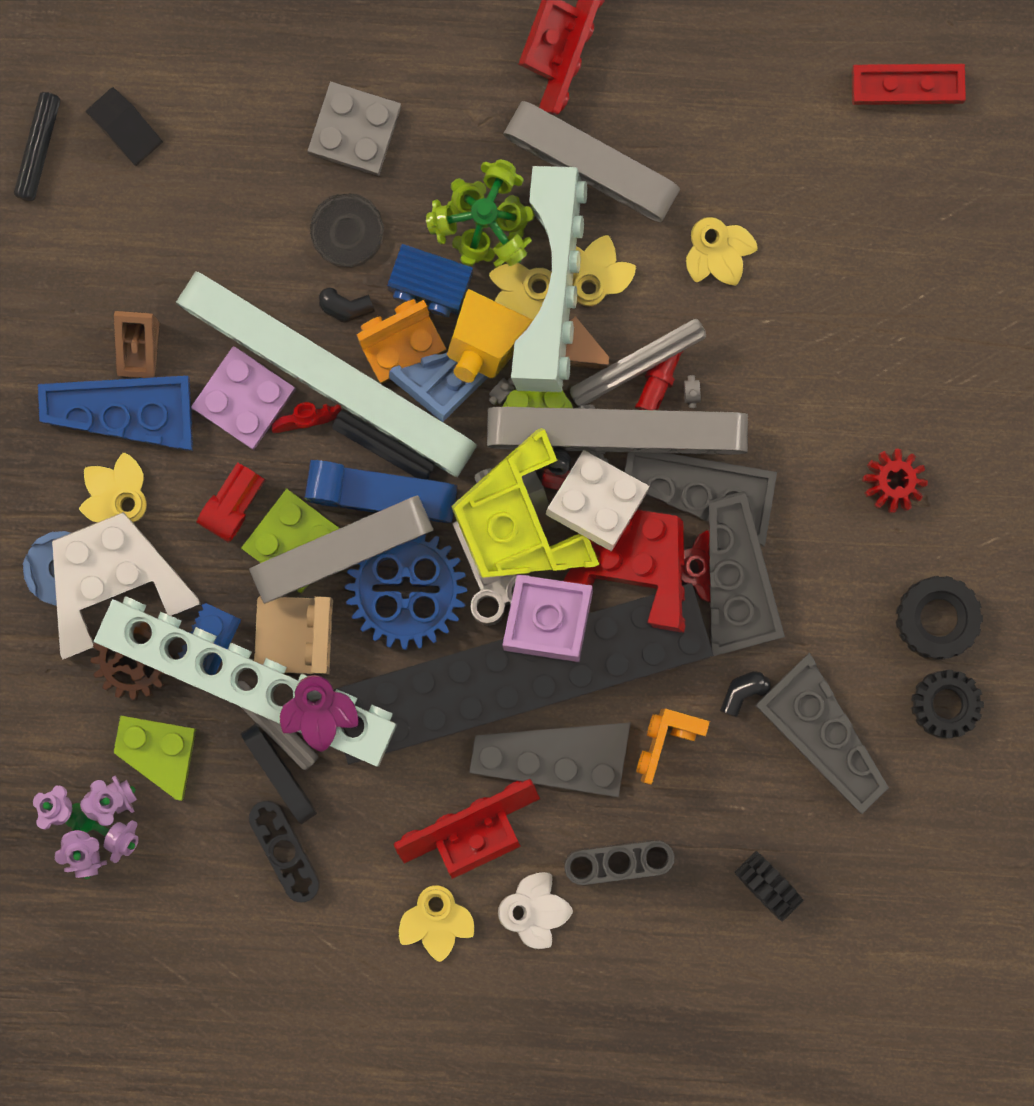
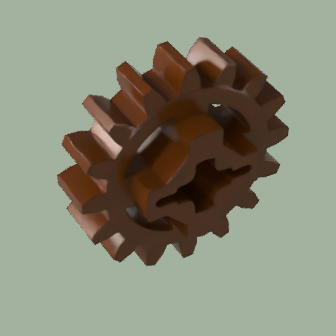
M146 622L141 623L140 627H135L133 634H141L150 640L152 632L149 631L150 625ZM97 643L93 644V647L100 651V655L91 658V663L100 664L101 668L93 675L95 678L105 677L107 679L102 687L104 690L108 691L114 686L117 687L115 697L122 698L125 692L129 691L130 699L137 700L139 691L142 690L146 697L153 696L152 685L159 688L165 686L160 677L162 674H168L155 669L150 676L148 672L149 666L138 661L137 668L131 665H120L125 663V660L129 657L116 652L114 659L108 661L111 649ZM123 672L130 674L135 684H125L119 681L115 675Z

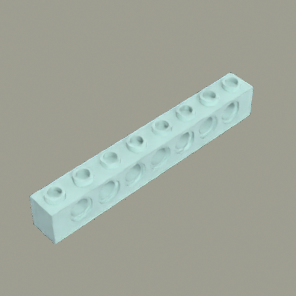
M125 596L123 603L112 599L93 642L280 724V713L283 707L277 705L273 699L275 688L281 684L289 685L293 690L294 698L297 684L307 677L301 674L299 679L296 680L284 674L287 669L286 666L267 658L263 665L249 659L251 651L236 644L230 643L228 649L214 644L217 636L195 627L193 634L180 629L181 620L163 612H160L158 618L146 614L144 610L147 605ZM146 622L152 629V636L148 642L138 644L133 637V631L138 624ZM175 638H182L187 644V652L184 657L175 660L169 655L168 646ZM212 653H217L223 662L222 669L215 675L207 674L203 668L204 659ZM250 668L257 673L258 683L252 690L245 691L239 686L238 677L243 670ZM336 689L335 692H340L349 696L355 705L357 701L356 697ZM310 691L307 694V698L310 701L322 697L318 691ZM371 705L369 711L355 706L358 716L364 722L362 734L352 738L344 732L343 727H336V735L330 746L378 767L397 724L390 721L392 713L377 706Z

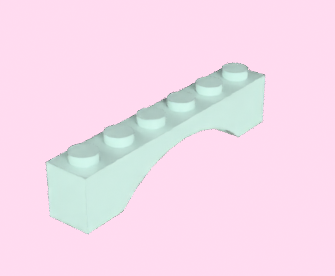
M533 166L529 202L536 218L544 227L549 237L552 251V273L548 292L540 311L528 329L514 343L511 379L517 391L562 392L563 380H568L570 376V358L565 357L566 345L572 344L574 336L573 321H569L570 308H576L577 287L572 286L573 273H579L581 263L580 251L576 250L577 238H582L584 233V218L579 216L580 203L585 204L587 200V182L581 180L577 167Z

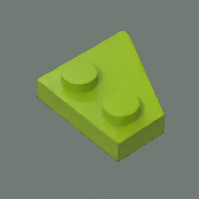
M120 716L114 754L174 799L182 801L186 789L196 729Z

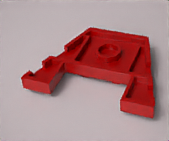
M637 510L612 551L590 540L599 565L587 568H571L564 578V582L591 585L593 588L595 579L657 589L647 623L653 628L684 633L685 618L682 617V602L685 601V588L682 586L681 567L684 566V525L682 519L676 515Z

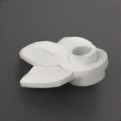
M545 872L535 873L523 878L517 887L516 893L505 897L498 908V917L501 924L507 930L517 932L523 943L534 949L551 947L552 934L550 929L565 924L573 913V909L568 902L557 895L550 894L552 874ZM518 905L522 907L524 912L520 920H516L513 917V909Z

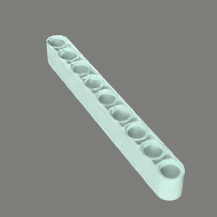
M195 271L176 301L178 306L324 397L341 405L342 408L379 431L434 462L436 466L455 477L460 475L477 447V444L197 271Z

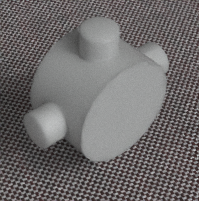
M689 375L688 381H684L685 403H689V408H696V403L701 401L700 382L695 380V375Z
M503 378L489 393L491 396L489 401L493 405L496 402L502 404L507 399L509 393L515 389L512 379L506 380Z

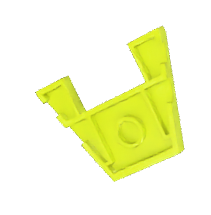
M543 428L531 434L451 506L479 575L482 578L526 574L544 570H567V568L575 567L587 568L599 565L591 542L585 536L577 534L552 546H549L522 480V476L557 461L547 433Z

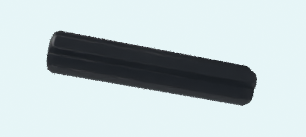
M41 92L39 94L14 190V195L22 200L33 201L36 197L60 105V98L53 93Z
M341 410L336 416L332 425L335 431L416 478L427 480L432 474L435 467L434 462L345 410Z

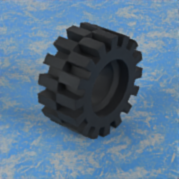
M953 670L938 671L924 677V680L915 687L917 690L915 694H912L911 699L913 701V707H911L912 714L915 713L917 718L915 721L928 734L939 738L960 737L965 735L966 732L973 730L976 727L974 724L980 721L982 716L980 710L984 708V701L980 699L982 692L980 688L977 689L974 685L976 682L972 678L966 677L965 673ZM944 689L956 692L961 700L960 712L951 719L941 718L936 714L933 707L934 697Z
M757 851L734 872L756 898L781 922L804 901L789 882Z

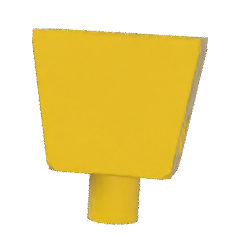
M468 289L447 352V356L450 359L458 362L454 368L455 376L468 383L474 381L478 372L489 378L496 377L512 358L515 341L528 329L532 319Z

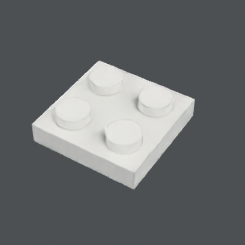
M583 450L548 506L546 515L612 551L646 496L650 486Z

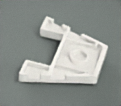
M124 512L52 541L60 655L62 660L93 648L94 642L80 611L81 609L151 581L154 582L167 615L172 616L200 604L195 593L190 590Z

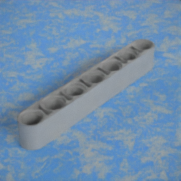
M492 407L488 409V448L515 450L536 430L543 428L547 433L552 448H562L566 451L729 455L748 453V414L534 407Z

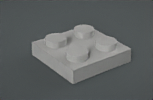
M330 81L308 148V154L379 176L398 120L401 103Z

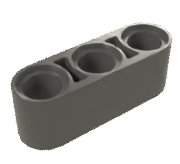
M661 840L638 841L572 851L564 861V870L569 880L577 885L596 884L665 874L672 868L675 856L672 848ZM653 847H662L667 854L665 864L658 868L650 867L646 861V854ZM618 851L626 853L629 857L628 868L620 873L611 871L608 865L610 856ZM579 856L589 858L592 863L591 872L583 878L574 876L570 870L572 861Z

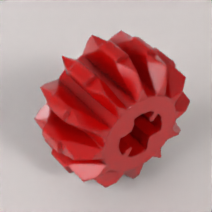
M901 449L894 450L892 460L886 451L878 454L881 464L873 460L867 464L869 470L875 474L863 476V482L874 484V487L865 491L866 497H871L877 493L880 496L874 504L878 509L887 500L889 513L897 511L898 502L904 511H908L912 508L909 498L917 502L923 498V495L915 488H924L928 485L927 480L917 479L916 475L925 471L924 465H919L915 469L912 468L911 464L916 458L914 454H910L902 461ZM895 473H898L902 477L899 483H903V487L898 486L892 489L888 485L891 479H887V475L893 476Z

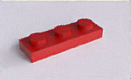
M965 64L853 65L852 105L963 104L966 101Z

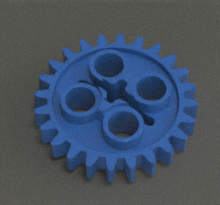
M426 534L358 563L360 565L359 570H347V573L356 578L355 583L345 585L346 590L355 592V597L348 599L346 603L347 605H358L359 607L351 617L354 620L365 618L366 621L360 629L362 632H366L372 627L376 629L373 635L375 642L385 635L387 636V647L389 648L393 646L396 639H399L403 650H407L409 640H414L418 648L421 649L423 646L422 637L428 636L433 643H436L435 631L437 629L445 634L449 633L445 624L447 619L453 622L459 621V618L452 611L454 608H465V604L456 598L457 595L467 593V588L457 585V581L465 578L466 574L465 572H454L453 569L461 561L459 558L447 559L452 548L449 545L439 550L437 548L440 540L438 536H435L428 543L425 541ZM388 559L393 560L398 564L399 570L397 575L389 580L379 577L377 570L380 563ZM425 560L431 561L436 566L435 576L427 581L420 580L415 575L416 566ZM404 579H410L412 586H438L440 591L438 593L410 592L409 599H403L401 592L373 591V586H401ZM384 597H391L397 602V611L391 617H381L377 613V603ZM421 598H429L435 603V612L429 618H419L414 613L415 603Z

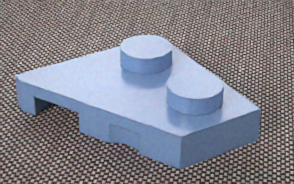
M447 352L423 357L420 363L402 369L398 365L389 371V378L441 422L446 420L488 377L478 372L473 382L468 383L458 379L454 374V368L458 362L450 359L447 356Z

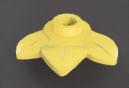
M714 217L702 218L696 222L691 231L693 246L686 257V267L694 282L702 281L711 273L720 282L735 286L739 283L743 273V260L741 257L756 252L758 249L754 237L741 226H725L721 220ZM709 229H713L716 233V239L712 243H708L705 239V233Z
M608 235L593 241L585 251L576 246V250L580 251L581 257L579 273H573L572 286L577 287V303L583 306H594L599 304L606 295L621 293L629 286L635 275L636 266L627 262L616 263L615 247ZM586 282H591L595 285L596 290L592 294H585L581 286Z
M520 263L512 266L508 264L500 265L489 273L493 283L502 290L496 297L495 302L533 321L540 311L548 292L552 272L545 268L529 270ZM534 282H544L546 290L543 293L534 292L532 289Z
M122 453L115 464L114 470L101 466H90L84 469L85 485L92 497L85 500L79 507V510L88 519L100 522L122 512L133 523L143 517L147 509L146 498L141 492L144 474L137 461L130 455ZM127 498H132L135 502L134 509L129 512L122 509V502Z
M439 885L429 886L421 892L418 897L417 906L403 914L399 926V939L402 945L413 944L422 939V943L428 953L438 962L443 961L452 951L455 937L471 938L474 936V921L471 913L466 908L456 904L452 893L447 888ZM433 897L442 899L444 906L440 911H433L429 907V901Z

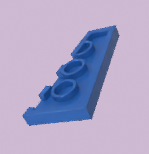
M189 376L38 384L39 421L43 424L193 451Z

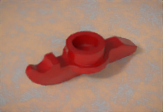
M310 402L300 403L294 408L292 415L282 416L272 423V432L280 433L328 423L335 420L342 407L339 404L333 407L324 404L322 409H316L315 405Z

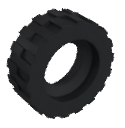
M933 576L913 584L900 599L901 603L897 606L896 614H898L896 627L899 628L900 638L907 643V647L911 651L919 653V656L940 660L958 656L975 643L974 639L979 636L981 632L980 624L983 622V615H981L980 611L982 607L980 601H977L974 591L968 589L964 582L953 580V577ZM932 600H945L952 604L957 612L956 627L946 636H933L922 626V609Z

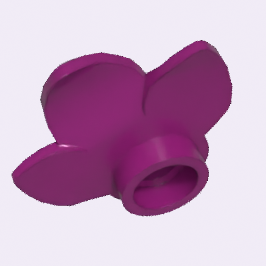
M311 675L303 678L297 684L295 697L283 705L280 713V725L283 733H295L301 730L307 744L313 749L323 752L333 742L336 735V727L352 728L358 725V713L349 696L333 691L332 685L324 677ZM310 691H318L322 697L318 701H310L307 698V694Z

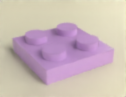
M233 346L191 408L252 450H255L296 388Z
M517 574L502 645L504 651L579 662L593 594L592 586Z

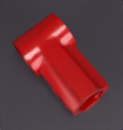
M237 462L218 494L213 495L206 503L196 523L227 543H230L245 521V512L266 480Z

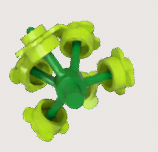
M496 160L495 163L483 162L481 170L486 173L483 179L484 183L481 181L466 183L461 178L455 179L451 183L452 198L447 205L441 206L438 199L433 200L432 212L426 215L427 228L431 235H437L439 244H445V236L456 233L457 222L472 219L476 224L475 229L466 230L462 236H456L452 241L453 248L457 249L461 255L460 261L462 264L473 266L475 263L483 260L490 262L496 254L499 259L494 262L495 267L502 265L504 262L512 266L520 263L527 255L524 248L532 239L527 237L522 240V237L524 235V228L528 222L534 219L535 213L532 207H525L520 203L519 197L514 195L508 196L505 202L497 208L494 203L497 194L511 192L513 185L521 186L524 179L516 174L515 166L506 160ZM486 186L491 189L487 198L484 197ZM490 227L500 240L493 249L489 248L491 241L489 236L483 231L484 228ZM502 230L508 231L509 236H506Z

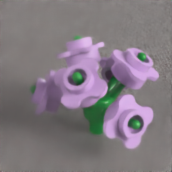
M113 776L114 782L107 786L102 780L94 781L90 786L91 791L84 796L81 803L72 804L70 799L66 797L67 790L62 786H55L51 792L46 794L38 793L34 797L33 806L37 808L38 819L36 823L39 828L46 830L50 828L51 824L62 825L65 823L72 829L71 832L63 835L61 849L55 852L57 863L70 864V867L64 868V872L75 871L76 878L84 877V879H89L91 876L98 874V868L107 865V860L100 861L98 840L87 834L92 829L106 836L104 848L112 853L110 861L113 863H117L122 855L129 856L135 850L138 844V836L135 835L137 822L131 820L127 826L117 822L111 829L105 827L113 823L115 811L118 814L127 809L131 813L135 812L131 803L137 800L134 794L136 789L130 786L127 780L120 783L119 779Z

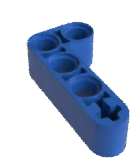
M310 460L305 499L307 502L319 505L377 513L419 495L430 521L452 523L454 512L451 506L456 501L458 486L439 481L345 468L342 464L328 461Z

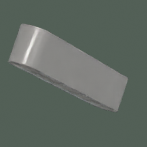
M526 101L520 103L503 133L512 143L555 167H577L582 181H586L593 188L657 222L663 221L680 191L678 185L668 178Z
M417 495L249 568V571L265 604L433 531V527L420 497Z

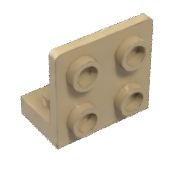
M259 596L257 599L254 661L263 665L266 658L286 666L285 673L329 675L333 599L331 597L316 596L315 598L280 597L264 604L261 596Z

